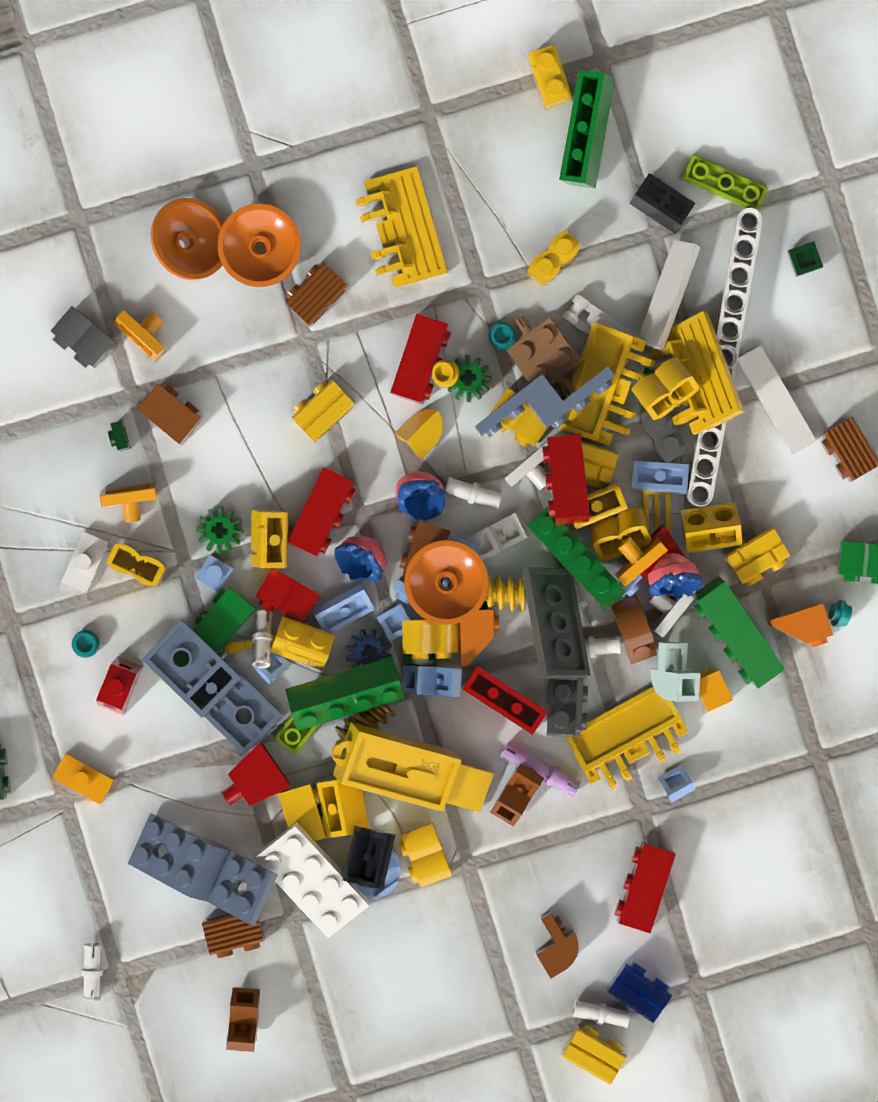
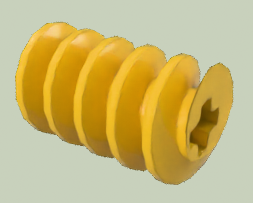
M488 574V592L484 600L487 602L488 609H492L495 602H498L500 610H503L506 603H509L511 611H514L517 604H520L522 612H525L526 592L523 577H519L516 584H514L512 576H508L505 583H503L501 575H497L494 582H491L490 575Z

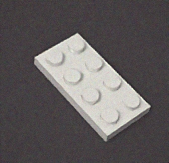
M297 822L254 856V860L259 865L278 874L275 882L327 938L370 905V900L354 883L342 881L344 872Z

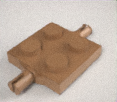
M524 315L518 317L519 319H516L514 322L520 328L523 335L518 342L507 349V352L529 384L543 374L552 387L559 385L566 398H568L576 391L568 381V378L572 371L584 362L553 318L549 317L539 326L532 328Z

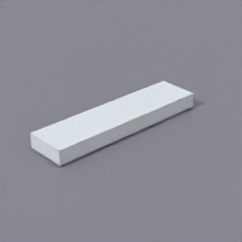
M673 240L638 338L647 341L645 347L658 350L664 349L701 248L697 244Z
M760 345L738 358L739 366L791 455L816 442V438L762 346Z

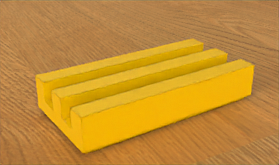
M642 491L643 511L648 522L649 495H654V531L660 526L659 495L665 494V527L671 534V493Z

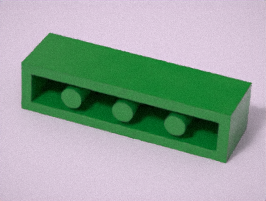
M579 70L559 177V180L566 184L596 189L615 79L606 73Z
M548 506L527 525L536 538L605 611L626 593L622 585L564 524L555 525V517H549Z
M716 577L691 595L696 601L693 608L701 619L707 617L711 623V626L708 627L709 631L717 641L722 639L726 645V648L723 649L724 653L732 663L737 661L742 669L738 673L747 685L752 683L759 689L785 670L722 578Z
M229 587L227 591L222 588L212 599L215 605L208 612L204 609L194 621L197 626L193 631L217 654L257 609L232 587ZM183 650L177 651L174 655L175 664L179 667L186 666L189 663L188 653Z
M393 657L285 689L297 731L405 698Z

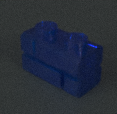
M633 961L631 965L624 962L606 990L654 1023L672 997V994L667 991L670 986L657 977L653 981L645 976L647 970Z

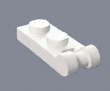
M578 294L572 302L574 304L570 310H566L561 317L587 336H589L593 322L606 325L635 337L639 336ZM582 310L590 314L585 322L578 318Z

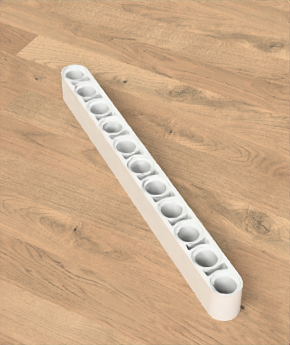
M754 208L743 209L735 220L715 330L722 351H727L731 355V362L728 368L733 382L762 227V215ZM744 215L754 217L756 221L754 228L748 229L743 226L742 217ZM740 242L749 244L751 248L750 255H740L737 251V244ZM733 270H742L746 275L745 282H735L732 278ZM731 296L737 297L741 302V307L737 311H733L727 306V299ZM724 324H732L735 327V337L727 338L723 335L722 327ZM726 422L696 435L686 494L687 501L694 507L708 505L713 498ZM706 432L713 433L716 436L717 442L712 448L706 447L702 442V437ZM700 460H707L711 463L712 470L708 475H703L698 471L697 465ZM696 487H702L706 490L707 497L704 502H697L693 499L692 492Z

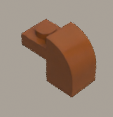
M634 595L615 602L611 609L630 663L634 664L656 656L654 639L637 596Z
M520 763L508 779L490 813L514 827L530 799L540 787L544 777L539 775L534 769Z
M549 911L540 916L554 941L536 951V955L550 979H552L574 963L579 945L574 929L563 934L562 931L566 927L559 915L557 914L553 917Z
M232 988L226 1050L254 1052L258 1032L260 989Z

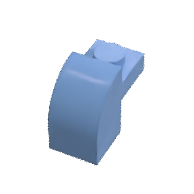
M403 665V693L460 697L463 683L461 677L462 669Z

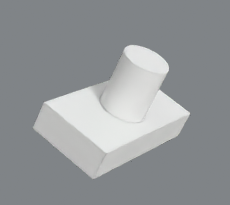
M542 447L504 479L511 488L526 475L539 490L546 486V472L539 465L543 461Z
M83 531L61 582L88 593L110 542Z
M684 594L681 599H671L668 595H652L648 602L660 610L662 614L650 629L659 636L664 637L694 600L693 597H687Z

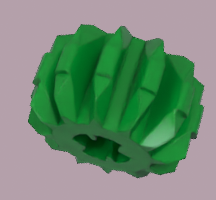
M470 355L465 356L466 364L464 365L459 358L454 360L459 368L460 375L457 383L447 388L449 393L456 389L459 390L455 397L457 400H460L463 393H467V403L471 402V393L473 392L476 398L480 400L482 395L478 389L480 388L485 392H488L490 389L482 381L492 380L490 375L482 376V373L486 372L489 366L484 365L479 369L478 365L481 362L479 357L475 359L474 365L470 364ZM467 371L472 372L471 376H476V380L471 382V386H465V381L461 382L460 377H464Z
M219 507L218 517H216L213 509H209L210 521L206 517H200V521L207 525L206 528L197 527V532H206V535L198 540L200 543L210 540L206 546L207 551H211L214 545L217 544V554H222V545H225L228 552H232L233 548L229 543L230 541L237 545L241 544V541L235 538L234 535L244 534V530L235 529L234 526L241 524L242 520L238 518L233 522L230 521L235 514L233 510L228 512L226 518L224 517V507ZM218 523H223V527L228 528L227 535L223 534V538L218 539V534L213 533V529L218 527Z

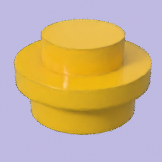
M441 360L434 365L432 378L438 386L449 388L455 385L459 379V368L453 361Z

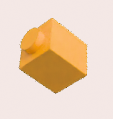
M711 667L698 672L700 673L699 698L706 712H710L733 701L719 670L712 671Z

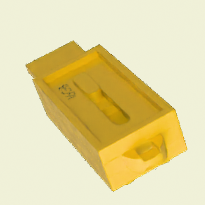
M353 722L350 723L346 738L335 742L331 754L336 762L333 775L340 784L442 812L446 803L480 812L494 775L491 771L461 763L462 760L453 750Z

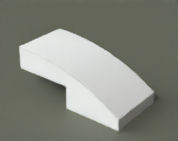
M515 512L465 538V540L480 543L478 555L483 561L530 537V534L519 513Z

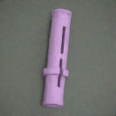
M510 741L500 756L517 766L521 763L526 767L534 769L539 775L544 777L545 785L549 787L552 785L572 798L582 783L561 772V768L555 766V768L515 746Z

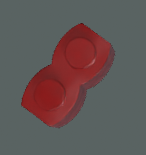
M275 568L270 569L256 594V597L261 599L258 603L260 606L271 612L276 608L285 613L284 617L303 624L306 623L321 596Z

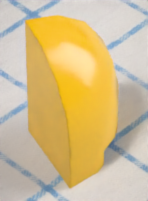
M436 409L423 410L408 419L395 434L403 443L406 442L418 457L423 459L434 448L441 437L443 430L442 417Z

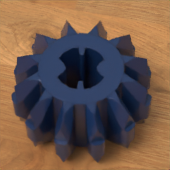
M361 629L360 633L363 640L360 641L356 635H352L351 639L357 643V646L346 645L347 650L355 651V654L346 657L347 661L355 658L358 660L352 666V669L359 667L360 664L366 665L379 661L382 657L389 658L393 656L390 653H383L384 649L392 647L391 643L381 645V642L386 638L384 633L378 640L374 639L377 633L376 629L371 630L370 638H367L365 629ZM366 644H372L371 648L375 646L377 652L373 654L374 659L368 660V656L365 658L362 656L361 651L365 650Z

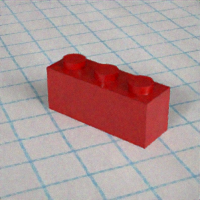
M416 313L390 391L391 395L421 405L424 399H430L434 384L429 383L432 370L437 362L443 360L438 355L441 346L447 347L451 332L447 331L448 323Z
M581 434L547 437V446H542L543 462L549 463L550 473H545L546 490H552L553 500L548 501L549 517H555V525L589 522L590 514Z
M323 467L287 542L316 557L319 556L320 552L325 554L332 539L328 538L332 527L338 529L344 517V514L340 513L344 503L350 504L357 490L352 487L354 481Z
M479 666L475 667L462 688L463 691L532 735L548 712Z
M642 842L641 847H635L631 859L635 866L632 874L627 873L623 884V889L627 891L624 900H618L614 915L618 916L617 922L619 924L651 934L676 856L675 852L646 842Z

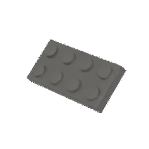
M528 567L522 570L540 678H586L591 676L573 576L565 568Z

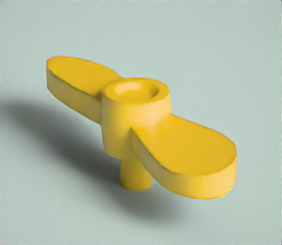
M247 638L245 641L227 643L224 650L228 654H235L244 649H254V644L251 641L252 638Z

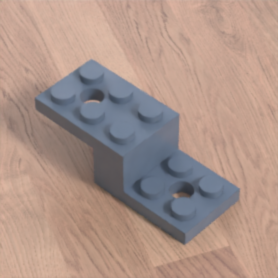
M606 367L563 401L542 374L479 422L475 429L481 437L487 434L490 438L503 428L501 424L503 420L507 417L513 420L524 412L525 408L523 405L526 403L545 429L552 426L555 430L568 420L566 416L568 412L574 409L577 413L591 402L588 398L594 392L601 395L613 385L611 379L615 375L609 367Z
M182 619L141 659L201 718L205 717L243 755L283 716L224 657L221 658ZM179 650H183L189 655V663L184 667H179L174 662V655ZM247 708L250 710L252 719L248 724H241L237 721L236 713L239 709Z
M150 813L128 861L129 865L190 898L207 901L247 924L254 926L278 874L218 842L198 837ZM165 843L166 853L160 857L159 847ZM245 881L247 884L246 892L240 895L238 887L241 882Z

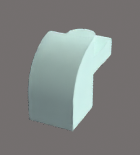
M659 642L658 669H651V680L655 691L663 699L677 702L699 701L700 673L686 671L688 643Z

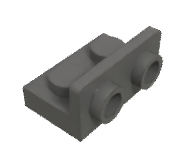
M577 678V680L549 679L546 736L580 737L581 729L586 730L587 713H582V702L588 701V686L583 685V678Z

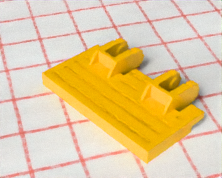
M417 166L364 181L367 193L377 190L379 192L356 199V206H366L369 203L382 200L384 209L363 214L360 216L361 223L387 217V220L376 223L382 246L395 244L394 246L370 253L371 258L378 260L397 253L400 261L378 267L375 270L376 276L402 270L403 273L391 276L394 288L448 274Z
M702 311L672 327L664 349L650 351L649 356L653 360H659L669 354H672L673 358L677 357L699 386L694 395L676 404L672 409L675 410L688 403L690 404V408L673 416L674 425L684 424L699 416V419L689 423L692 434L696 435L704 430H710L744 412L708 312Z
M593 322L581 356L584 363L577 367L571 385L577 391L606 367H609L615 375L611 379L613 385L601 395H598L596 392L590 395L588 398L591 402L576 413L574 409L566 414L568 420L559 428L575 434H581L585 438L608 446L614 434L603 431V427L629 435L630 429L627 426L609 421L608 418L611 411L628 419L635 418L636 412L613 404L612 401L624 405L632 382L622 379V375L636 380L647 376L645 373L628 369L629 359L640 362L645 366H654L655 360L631 351L632 348L643 352L647 341Z
M654 687L587 722L586 730L581 729L580 737H565L590 784L592 785L601 780L596 770L599 767L610 788L613 790L617 788L616 781L606 765L616 761L621 775L628 782L633 778L620 755L624 754L629 764L650 753L645 744L648 740L659 762L663 763L666 761L665 754L659 748L655 739L664 734L672 752L677 755L681 753V750L669 729L673 727L678 738L689 731L673 702L660 697Z

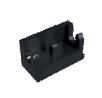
M649 173L629 204L676 234L696 203Z
M355 826L342 881L383 890L396 835L378 829Z

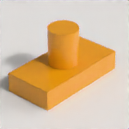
M123 310L116 317L114 326L154 362L162 356L165 347L152 336L163 325L161 318L151 312L139 324Z
M155 482L101 490L99 498L101 507L122 504L124 521L135 522L141 520L138 502L155 500L158 492Z
M628 537L619 544L618 549L629 562L618 570L615 575L624 586H627L668 550L658 538L641 550L635 541Z
M65 753L52 776L53 779L100 805L115 780L68 753Z

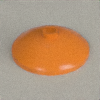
M194 198L173 200L157 212L152 222L150 237L153 251L161 265L171 274L185 280L205 279L222 267L217 244L219 232L224 222L211 206ZM179 240L184 242L185 248L180 245Z
M250 204L239 208L226 219L218 236V254L223 267L236 281L251 287H269L283 281L295 269L301 254V238L296 224L284 211L268 204ZM258 243L265 244L266 249L264 252L259 253L255 250Z
M449 540L433 542L420 549L410 560L404 579L405 593L412 608L426 620L444 625L456 624L473 616L482 606L489 584L488 573L480 556L467 545ZM442 578H450L451 586L449 588L441 586Z

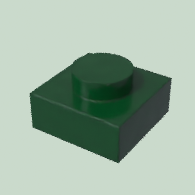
M814 241L787 251L796 277L823 268Z
M124 422L110 423L112 430L108 431L111 446H116L120 452L131 449Z

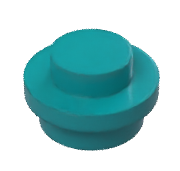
M498 322L490 328L488 339L494 348L506 350L514 344L516 332L509 323Z
M839 600L836 604L834 603L830 607L828 614L831 625L834 627L847 626L852 616V606L847 605V602L844 600Z
M82 630L74 635L72 649L78 656L88 658L95 655L99 650L100 641L94 632Z

